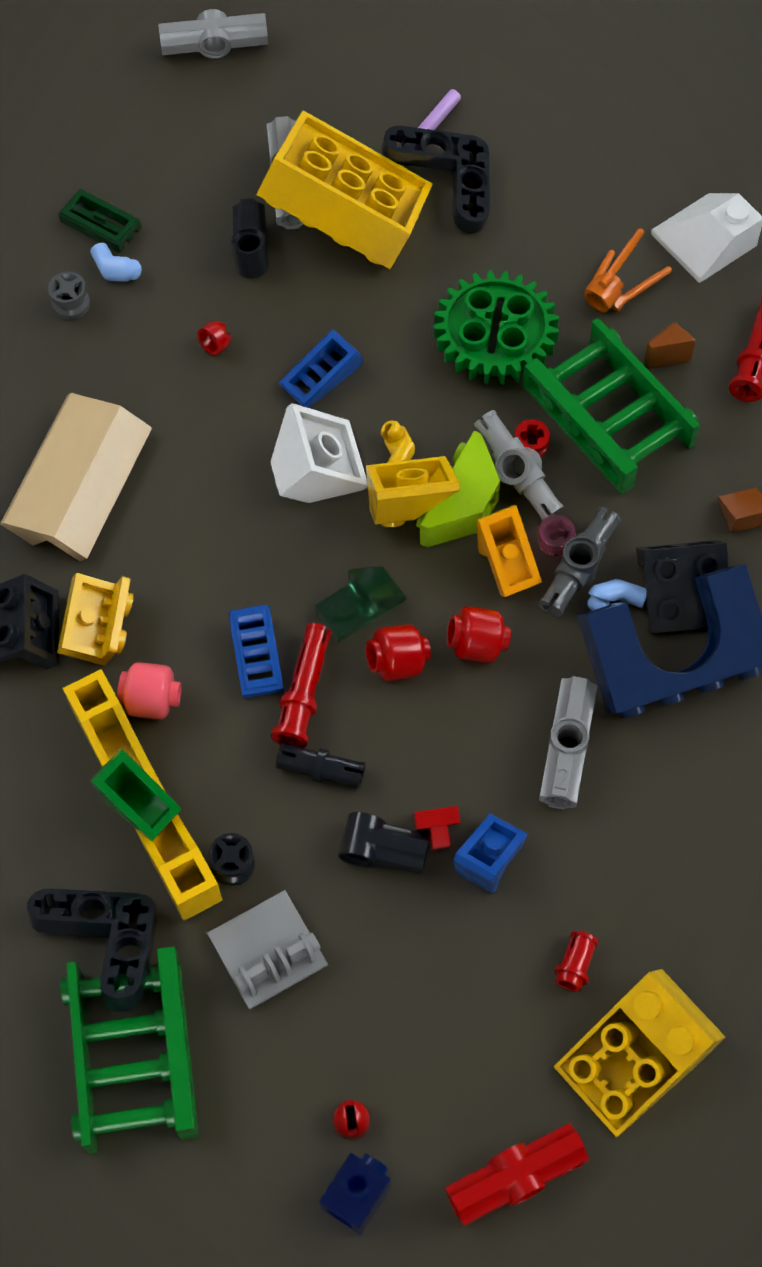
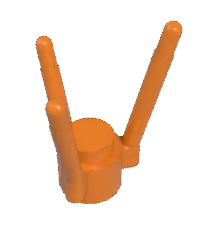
M640 228L635 232L610 268L609 266L615 256V251H608L592 281L584 289L586 302L596 311L607 313L612 308L615 312H618L626 302L672 272V268L667 266L622 295L623 283L616 276V273L643 236V229Z

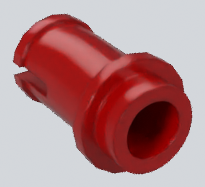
M575 930L571 932L562 963L554 969V974L556 975L555 983L558 986L569 991L580 992L582 986L588 984L589 977L586 974L595 948L599 943L596 937L579 930L578 932Z

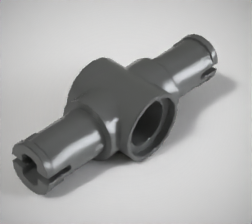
M599 507L587 529L565 543L562 560L554 572L555 579L538 603L544 612L548 614L552 607L551 616L560 618L574 593L581 591L583 587L595 580L599 561L606 552L605 544L621 522V518L616 512L612 511L607 518L606 514L609 509ZM583 559L587 561L588 564L578 565L571 560Z

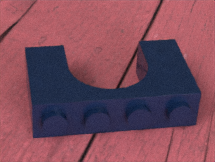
M746 564L730 566L694 578L707 619L708 637L704 650L698 659L690 666L679 671H664L648 660L639 644L627 602L614 603L577 615L606 712L620 713L621 718H629L646 712L644 705L658 700L661 705L684 700V692L699 687L700 693L708 692L725 686L723 681L725 678L738 674L739 680L762 674V615Z

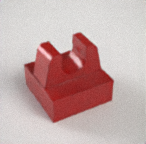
M458 806L412 813L415 831L428 829L431 850L450 847L448 826L461 823Z

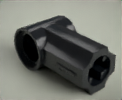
M254 198L241 199L237 205L233 206L232 250L236 270L241 276L246 278H256L263 275L269 266L265 205L257 202Z
M352 812L348 815L338 857L343 862L357 867L372 868L379 864L422 874L428 854L430 835L386 825L384 820L372 814Z

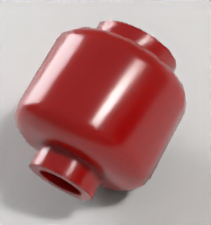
M465 606L457 615H452L449 620L446 635L447 646L453 648L454 655L458 659L492 663L498 658L501 651H507L510 645L511 629L509 626H505L502 614L496 610Z
M410 624L378 628L374 632L372 639L366 643L365 652L368 667L372 673H377L385 681L419 676L424 669L425 661H428L431 656L428 638L421 636L419 630Z

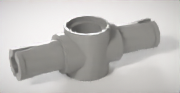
M495 410L487 412L482 416L483 420L478 419L474 423V427L479 430L494 452L492 457L496 461L495 469L499 479L503 483L513 485L520 495L524 494L543 522L555 516V512H560L564 506L543 480L546 475L542 471V460L539 454L534 449L525 447L518 437L513 438L497 416ZM517 455L525 463V469L521 476L517 475L513 469V461Z

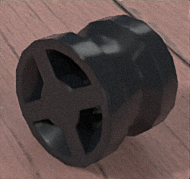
M235 833L223 834L211 844L209 861L217 880L230 886L241 885L249 880L255 869V860L252 846L245 837ZM226 864H235L237 867H235V866H227V867L225 868V865H226Z

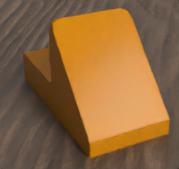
M516 505L477 519L479 554L488 558L501 596L507 597L542 583Z

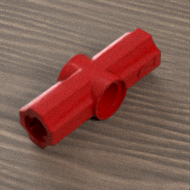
M568 1123L528 1145L519 1143L502 1151L487 1162V1166L445 1187V1192L454 1213L462 1226L465 1227L507 1204L512 1207L530 1199L547 1187V1183L583 1166V1164L589 1161V1156L578 1132L571 1123Z

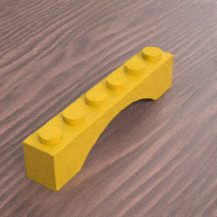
M102 669L64 687L63 691L71 710L101 766L103 767L121 748L164 790ZM178 814L153 841H150L135 829L183 921L223 901L218 883Z

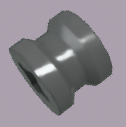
M67 271L56 274L50 280L48 294L52 300L53 310L58 317L64 320H76L88 312L90 298L82 276L78 273Z

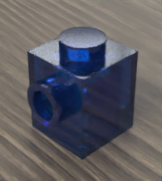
M350 1153L320 1199L321 1210L361 1236L391 1188V1178L385 1175L388 1168L366 1153L361 1159Z

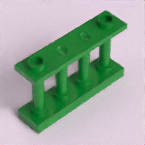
M597 318L592 321L590 345L554 369L546 368L538 358L527 363L524 366L523 388L622 495L634 487L638 469L637 463L676 436L688 449L695 446L700 424L694 412L687 407H683L622 343L619 334L613 328H608ZM599 357H602L613 368V373L578 396L576 394L571 395L561 383ZM624 383H627L640 397L603 423L601 421L596 422L586 411L588 407ZM649 410H652L664 422L665 425L629 450L621 449L611 437Z
M175 946L157 949L158 964L151 965V970H148L144 989L153 988L154 992L161 991L163 1008L155 1009V1014L87 1024L85 998L101 996V977L83 980V974L75 961L66 963L67 978H61L60 989L63 1005H70L79 1113L72 1114L71 1116L74 1141L81 1142V1146L88 1154L98 1153L96 1134L166 1123L168 1128L175 1127L176 1133L181 1140L199 1137L181 964ZM121 974L120 987L115 992H123L125 986H128L127 975ZM158 1032V1036H166L167 1053L160 1054V1059L91 1069L89 1042ZM161 1077L163 1082L171 1081L172 1099H165L164 1105L95 1115L92 1088Z

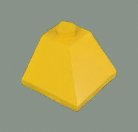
M446 456L366 465L369 508L375 525L381 524L385 527L401 526L405 521L416 520L460 491L459 481Z

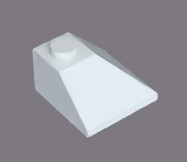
M708 193L653 228L651 235L698 283H701L757 246L762 228V216L739 193Z
M291 403L286 408L271 458V466L279 495L312 503L366 489L368 487L367 478L350 421Z

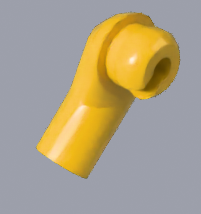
M391 420L386 422L381 428V436L384 438V443L391 454L387 463L411 460L415 453V445L408 431L398 421Z

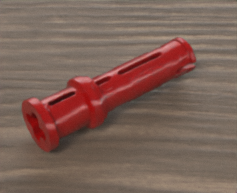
M762 297L747 348L738 355L736 362L738 371L736 377L731 379L728 388L733 397L745 402H755L762 398Z
M309 623L306 625L291 687L288 692L281 696L279 706L282 711L278 726L272 729L270 735L271 739L279 745L282 742H287L294 746L307 747L309 738L306 731L310 717L315 715L318 707L314 699L315 690L322 670L327 645L332 634L331 629H326L325 625L319 623Z

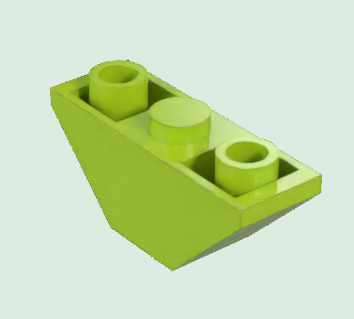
M475 430L467 444L464 442L459 444L452 464H454L452 469L459 481L460 491L420 516L417 520L416 526L420 528V545L428 548L477 533V519L490 515L499 501V476L482 434Z

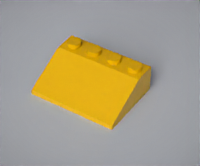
M303 110L276 154L256 195L265 199L270 206L282 209L297 217L304 225L317 228L326 233L338 244L349 246L360 252L370 262L391 269L414 228L433 183Z

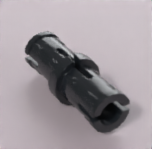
M282 742L279 750L282 751V754L278 753L277 769L282 768L312 776V781L319 783L325 779L352 786L356 789L360 788L362 784L360 778L364 777L365 762L330 755V751L324 748L314 751L294 746L287 742Z

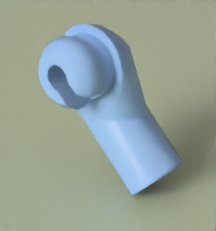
M98 243L91 248L90 253L101 275L106 280L127 282L140 277L142 268L137 260L113 256L106 243Z
M620 579L593 585L588 593L591 596L588 599L587 605L589 609L595 610L608 606L610 601L619 600L643 608L646 601V588Z

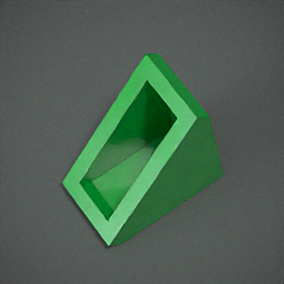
M121 748L90 780L106 805L150 841H153L182 810Z

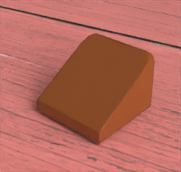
M676 322L670 324L647 343L644 366L647 369H653L690 361L693 355L695 339Z
M757 487L718 497V502L730 533L762 526V493Z

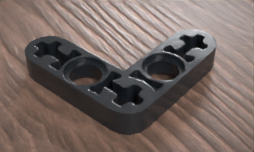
M408 126L390 127L385 132L381 146L383 156L401 165L453 171L454 223L457 228L467 233L481 231L485 226L490 211L489 147L487 143L480 137L468 134ZM396 142L401 143L402 148L397 147ZM416 144H419L418 150H415ZM430 144L438 145L444 150V153L441 155L432 154L426 149V146ZM469 152H473V157H475L473 165H468ZM466 178L474 179L479 183L480 188H467L462 183V180ZM469 203H474V217H471L469 211H467Z
M50 888L37 891L29 898L27 902L29 921L32 928L37 932L109 937L100 978L102 1001L107 1008L116 1012H125L134 1009L141 1002L157 926L155 903L150 897L139 893ZM96 907L104 911L99 918L92 920L84 919L80 916L88 908ZM47 908H52L49 914H44ZM69 908H71L72 916H69ZM135 913H141L137 920V930L132 929L130 919L134 917ZM126 945H134L141 949L140 953L132 958H123L117 955L118 950ZM121 974L127 975L128 986H125L123 992H115L120 987Z

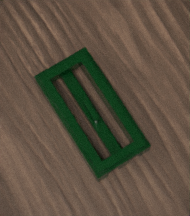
M81 188L58 213L60 222L100 243H106L109 248L119 253L125 249L124 243H130L133 239L132 233L134 231L138 233L142 228L140 219ZM79 203H82L97 212H91L79 206ZM103 215L124 225V228H121L115 225L114 223L106 220Z

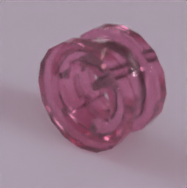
M551 515L545 518L539 527L538 544L541 550L551 556H562L565 543L575 537L574 524L570 519L562 515ZM558 530L564 532L563 538L558 537L556 541L549 539L550 533L555 534Z

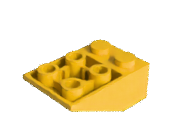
M663 969L648 972L554 1068L615 1137H618L692 1071L726 1037Z

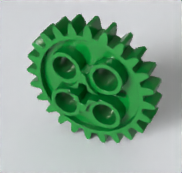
M488 270L487 279L484 280L477 273H473L471 284L460 279L458 291L448 288L447 299H439V311L434 313V338L437 339V351H444L445 363L455 361L456 373L466 368L469 369V380L471 381L479 373L483 374L484 384H488L492 376H497L499 383L504 385L506 375H511L516 382H519L520 373L524 370V366L527 363L538 358L544 366L546 365V356L553 355L555 343L558 341L559 316L554 315L555 303H547L548 292L536 293L537 282L535 281L527 286L522 285L523 275L521 274L514 281L509 280L508 271H504L499 279L495 278L492 270ZM502 300L504 303L498 328L496 349L493 354H490L488 351L494 327L496 305L498 301Z

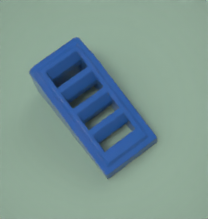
M332 329L278 384L301 406L310 408L354 373L364 361L360 353L339 333ZM334 352H337L343 358L339 363L331 357ZM325 361L332 370L327 373L319 364ZM313 370L322 380L318 383L314 382L307 375L310 371ZM300 379L311 389L307 394L295 385Z
M269 605L229 611V621L243 699L284 692ZM267 639V643L242 646L244 642ZM270 656V660L245 664L246 659ZM269 671L273 673V677L248 681L247 675Z

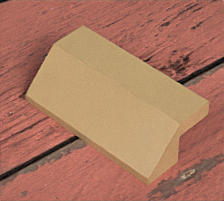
M74 393L68 394L0 525L32 546L47 540L78 561L87 559L152 427L120 405Z

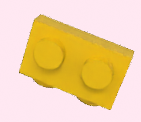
M76 573L73 576L57 653L105 666L115 654L122 652L127 635L126 630H122L123 618L128 616L133 603V593L128 592L130 578L122 576L114 584L80 573Z

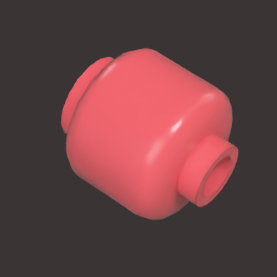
M136 662L129 668L128 672H121L117 699L121 705H124L125 712L131 717L163 720L170 713L171 706L179 707L182 683L174 681V673L169 666Z

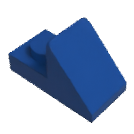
M489 814L455 854L453 862L456 873L485 890L495 893L506 867L523 847L528 834Z

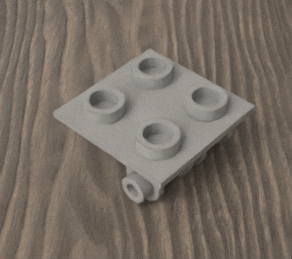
M286 890L207 933L249 1010L328 966L320 951L321 947L315 935L307 929Z

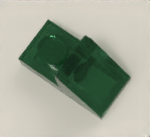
M383 567L352 568L348 570L349 584L315 605L316 614L325 626L331 629L332 635L338 643L406 600V595Z

